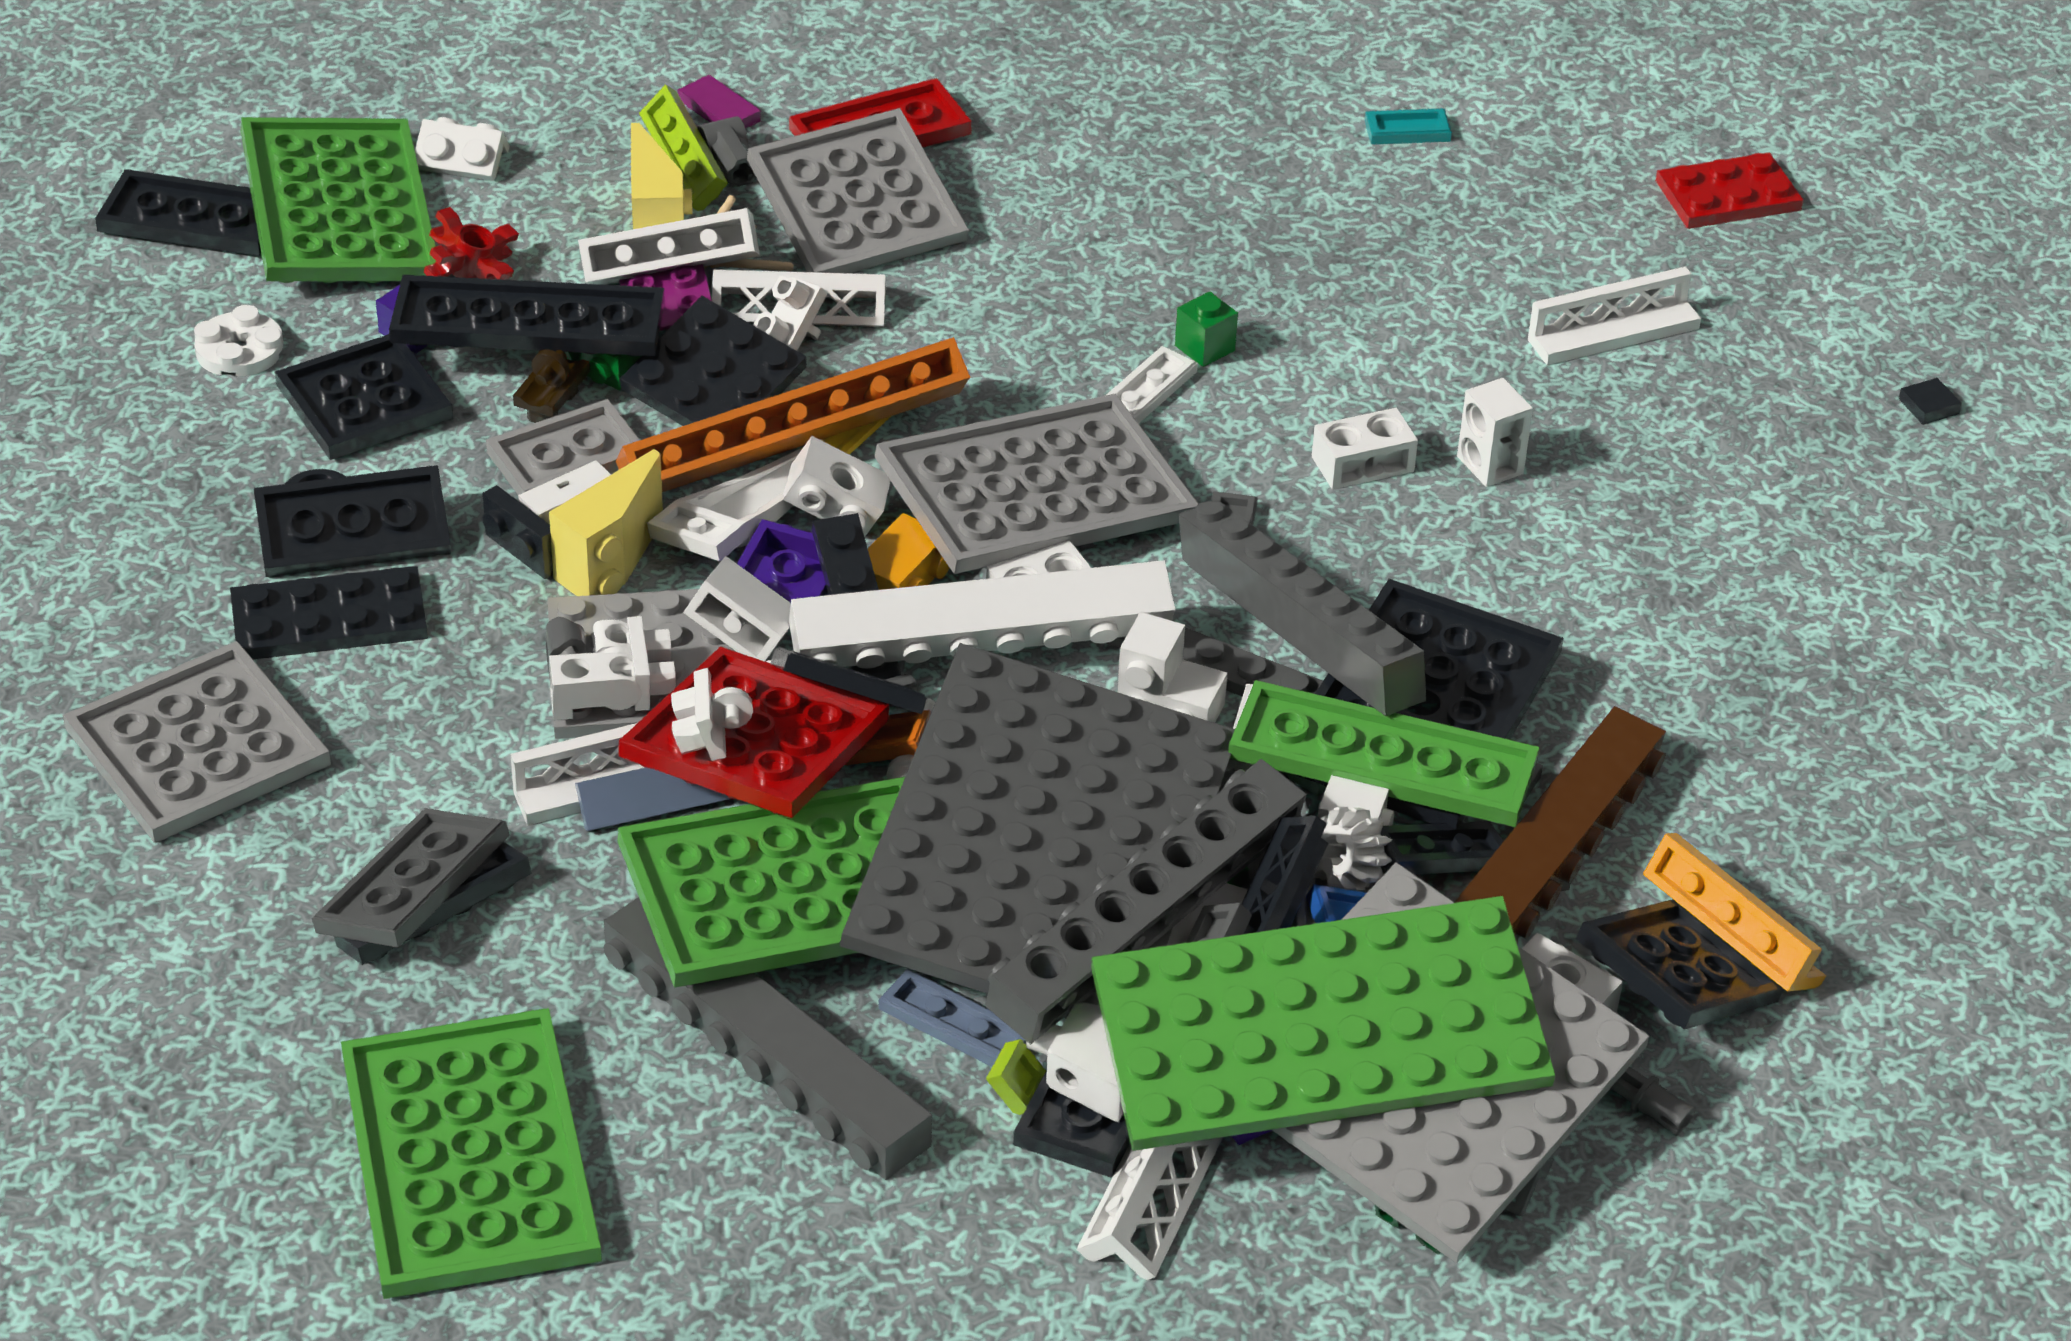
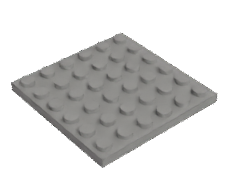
M1395 863L1343 919L1451 904L1454 902L1398 863ZM1519 946L1518 950L1555 1072L1553 1086L1272 1129L1456 1264L1643 1052L1649 1040V1035Z

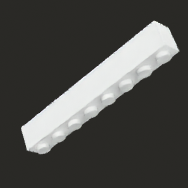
M1165 560L791 599L789 626L795 652L842 667L857 665L860 668H874L882 665L884 662L904 660L907 663H921L929 660L931 657L949 655L954 657L959 643L985 651L998 650L1001 653H1014L1022 650L1024 647L1042 645L1048 648H1061L1071 642L1089 640L1094 643H1107L1115 640L1117 637H1126L1140 612L1172 621L1175 606Z

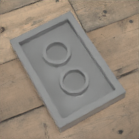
M605 399L486 439V447L489 457L517 495H520L595 460L610 474H613L619 470L616 459L622 446L639 441L640 439L611 402ZM569 483L566 484V485H563V486H561V487H559V488L561 489V488H563V487L569 485Z

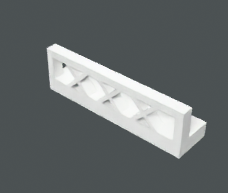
M1685 266L1535 301L1532 306L1528 341L1546 365H1551L1698 330L1701 317L1687 301L1692 274ZM1675 284L1674 295L1656 298L1664 288ZM1640 294L1629 306L1618 307L1628 295ZM1602 303L1591 315L1580 316L1590 304ZM1559 311L1564 312L1553 324L1544 325L1546 314Z
M713 270L712 301L721 306L722 294L746 295L751 302L739 313L733 314L748 323H754L758 315L764 311L769 312L760 302L767 295H773L772 289L778 277L785 276L791 278L792 276L822 287L828 292L826 297H831L837 303L826 315H816L812 322L813 325L884 327L885 275ZM853 298H875V317L856 316L846 304ZM756 306L762 313L749 312ZM842 309L848 316L834 315Z
M637 723L510 754L513 792L527 826L580 813L581 809L575 787L577 782L645 768L638 763L619 757V740ZM589 752L597 754L590 763L579 766L573 764L581 754ZM544 763L550 766L542 775L525 779V768Z
M1223 1137L1132 1151L1131 1144H1129L1076 1250L1087 1260L1093 1262L1116 1253L1141 1278L1147 1280L1155 1278ZM1174 1151H1182L1187 1170L1185 1178H1176L1172 1161ZM1155 1189L1164 1190L1168 1207L1166 1217L1157 1216L1153 1199ZM1136 1228H1145L1149 1246L1147 1256L1130 1241Z

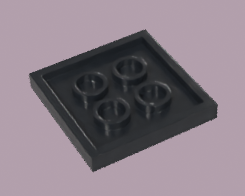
M701 296L658 339L656 355L641 356L620 378V384L623 391L678 424L685 426L782 394L807 368L805 355L706 297Z
M389 334L275 371L276 386L329 460L453 419L452 404L409 347L406 344L390 343Z
M1674 899L1583 922L1576 937L1582 945L1591 951L1595 960L1609 966L1627 981V985L1632 991L1646 997L1663 1012L1669 1022L1684 1030L1777 1003L1784 991L1780 985Z

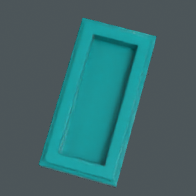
M1443 108L1365 112V125L1371 145L1451 142L1452 131L1446 111Z

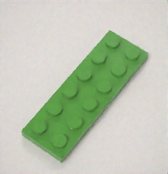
M1255 680L1229 743L1228 752L1231 753L1230 759L1254 765L1262 759L1275 770L1324 782H1329L1331 775L1387 788L1389 789L1388 797L1516 827L1537 764L1539 747L1398 713L1385 717L1372 707Z

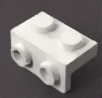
M440 117L437 118V121L422 120L415 155L419 170L494 181L501 154L508 153L510 145L503 131L493 125L479 123L476 127L461 125L456 120Z

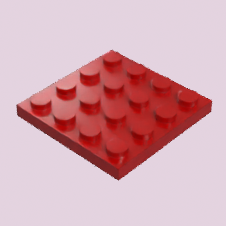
M720 646L619 740V757L638 763L645 768L655 769L683 779L687 783L697 784L725 794L729 798L739 799L767 809L774 814L793 818L889 720V704L783 671L771 663ZM708 668L711 674V691L713 695L723 688H739L749 694L753 704L752 717L745 725L739 728H725L726 757L715 761L711 760L707 748L682 755L672 732V722L676 721L677 718L672 706L671 693L694 687V672Z

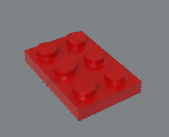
M1770 152L1754 153L1749 156L1730 159H1717L1699 164L1679 165L1673 168L1657 170L1656 183L1687 229L1802 210L1803 198Z

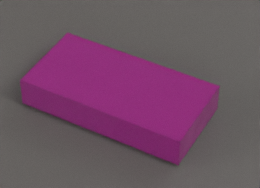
M710 74L678 89V95L684 105L708 122L739 116L746 129L761 121V110Z

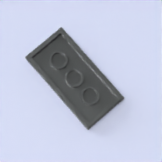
M425 808L314 915L312 922L315 932L399 948L510 836L506 821Z

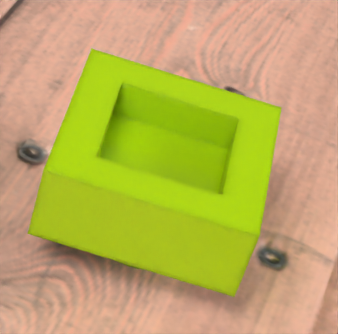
M1022 1039L1005 1043L986 1080L1012 1113L1021 1115L1026 1110L1046 1070L1027 1048Z

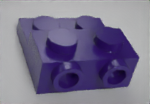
M762 519L737 564L790 603L791 599L828 595L813 534L793 528L790 525Z

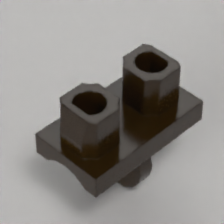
M545 349L539 351L532 360V373L513 394V405L526 409L527 419L530 422L537 423L557 416L558 411L565 402L572 400L578 393V386L590 373V361L584 359L578 361L569 360L562 350L553 351Z

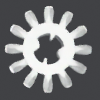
M1337 807L1329 811L1328 816H1322L1321 819L1327 823V826L1321 838L1329 844L1314 877L1327 880L1329 887L1353 891H1362L1368 888L1370 883L1380 880L1383 876L1381 866L1392 861L1384 853V846L1391 842L1392 839L1380 834L1384 821L1371 818L1370 810H1365L1361 807L1351 809L1348 807Z

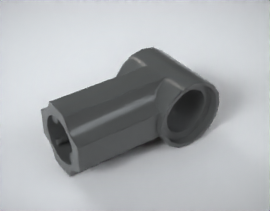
M735 116L698 125L697 129L727 182L733 183L737 187L752 184L757 177L747 161L748 148L750 146L748 145L746 129L741 118Z

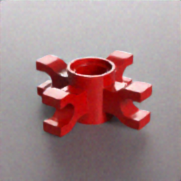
M451 207L437 211L435 217L443 225L431 229L429 236L435 242L443 245L431 248L430 255L436 262L425 266L423 272L426 276L448 277L450 274H453L455 277L501 280L513 276L514 270L507 263L500 262L513 253L506 244L516 241L519 233L509 223L501 225L491 232L487 228L476 224L462 225L458 214Z

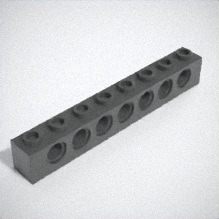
M1262 759L1246 771L1243 769L1237 770L1228 779L1223 790L1214 797L1207 795L1202 798L1187 819L1182 823L1178 821L1171 823L1164 830L1156 844L1148 850L1143 847L1135 852L1125 869L1115 877L1111 874L1105 876L1097 884L1089 898L1081 904L1074 902L1069 905L1053 927L1046 932L1041 929L1033 934L1025 944L1022 952L1012 960L1008 957L1002 959L989 974L988 982L990 986L985 1007L1028 1043H1034L1069 1014L1075 1004L1083 1002L1096 991L1091 969L1092 957L1149 948L1264 853L1280 819L1300 816L1307 794Z

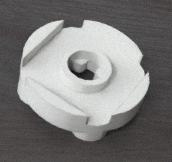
M252 305L238 306L232 312L216 316L209 321H202L194 328V346L199 364L209 372L222 375L221 371L236 373V377L261 373L278 361L279 353L283 349V335L280 326L270 317L259 314L258 309ZM244 341L246 345L240 346L234 342Z

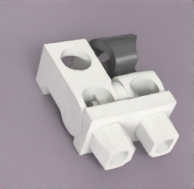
M642 616L627 617V623L621 620L597 621L593 625L590 635H585L584 628L580 624L564 617H556L546 625V655L553 721L573 719V709L606 706L612 710H624L635 705V711L650 710V695L669 694L676 688L674 661H671L669 629L644 630ZM570 646L573 647L576 653L560 655L565 649H567Z

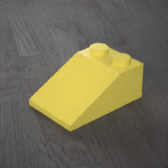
M631 123L633 229L684 220V215L692 214V189H683V172L640 123Z
M651 450L549 512L553 579L576 596L617 593L626 584L652 540L647 523L663 511L661 458L657 450Z

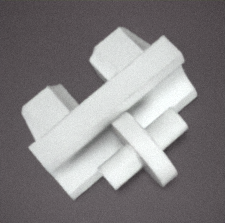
M779 276L772 289L773 296L778 299L773 312L764 311L762 314H759L753 326L797 351L805 335L818 340L821 330L814 326L812 322L828 292L820 286L792 276L791 278Z
M708 668L694 672V687L671 693L672 706L677 718L676 721L672 722V732L682 755L707 748L712 761L725 758V728H739L745 725L753 714L752 699L742 689L734 687L723 688L713 695L711 691V674Z

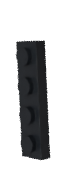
M855 513L813 520L811 530L828 595L879 590L859 514ZM898 661L884 662L882 665L874 668H860L857 665L847 666L849 669L884 680L901 675Z
M503 842L406 941L425 935L432 927L454 915H460L469 911L478 902L495 893L510 889L515 882L532 874L528 857L506 842ZM334 936L336 946L361 965L369 961L378 960L384 957L388 951L395 948Z

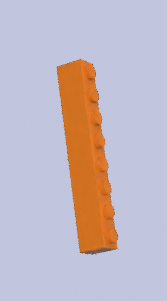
M952 337L624 445L616 459V464L620 470L651 450H657L661 458L663 493L804 446L811 436L822 440L960 394L970 379V375L955 338Z

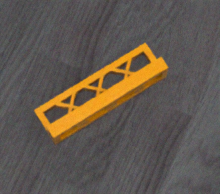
M1666 833L1643 873L1646 878L1787 992L1815 989L1823 983L1826 975L1813 965L1822 948L1679 834Z

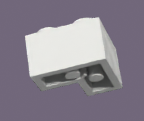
M1140 612L1120 647L1117 692L1215 723L1225 705L1227 672L1183 660L1185 624Z

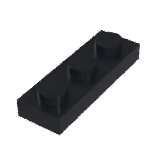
M1490 821L1462 822L1457 829L1447 823L1383 826L1380 832L1381 836L1392 839L1391 842L1384 846V853L1392 861L1383 867L1388 871L1395 863H1398L1414 875L1480 871L1504 842Z

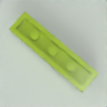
M665 84L639 112V115L651 137L683 172V189H692V208L696 211H701L720 195L721 191L728 185V182L677 91Z

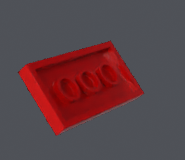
M938 78L789 116V130L794 136L901 108L923 148L971 135L972 121Z

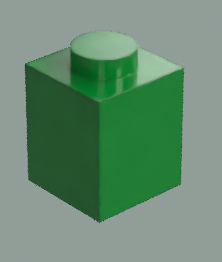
M1210 291L1177 307L1175 346L1202 367L1234 352L1236 348L1238 312Z

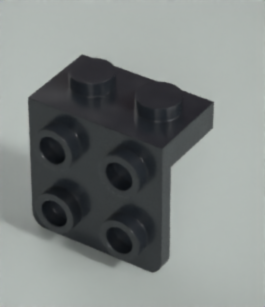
M498 485L483 492L484 514L482 520L486 535L543 579L552 576L550 524Z

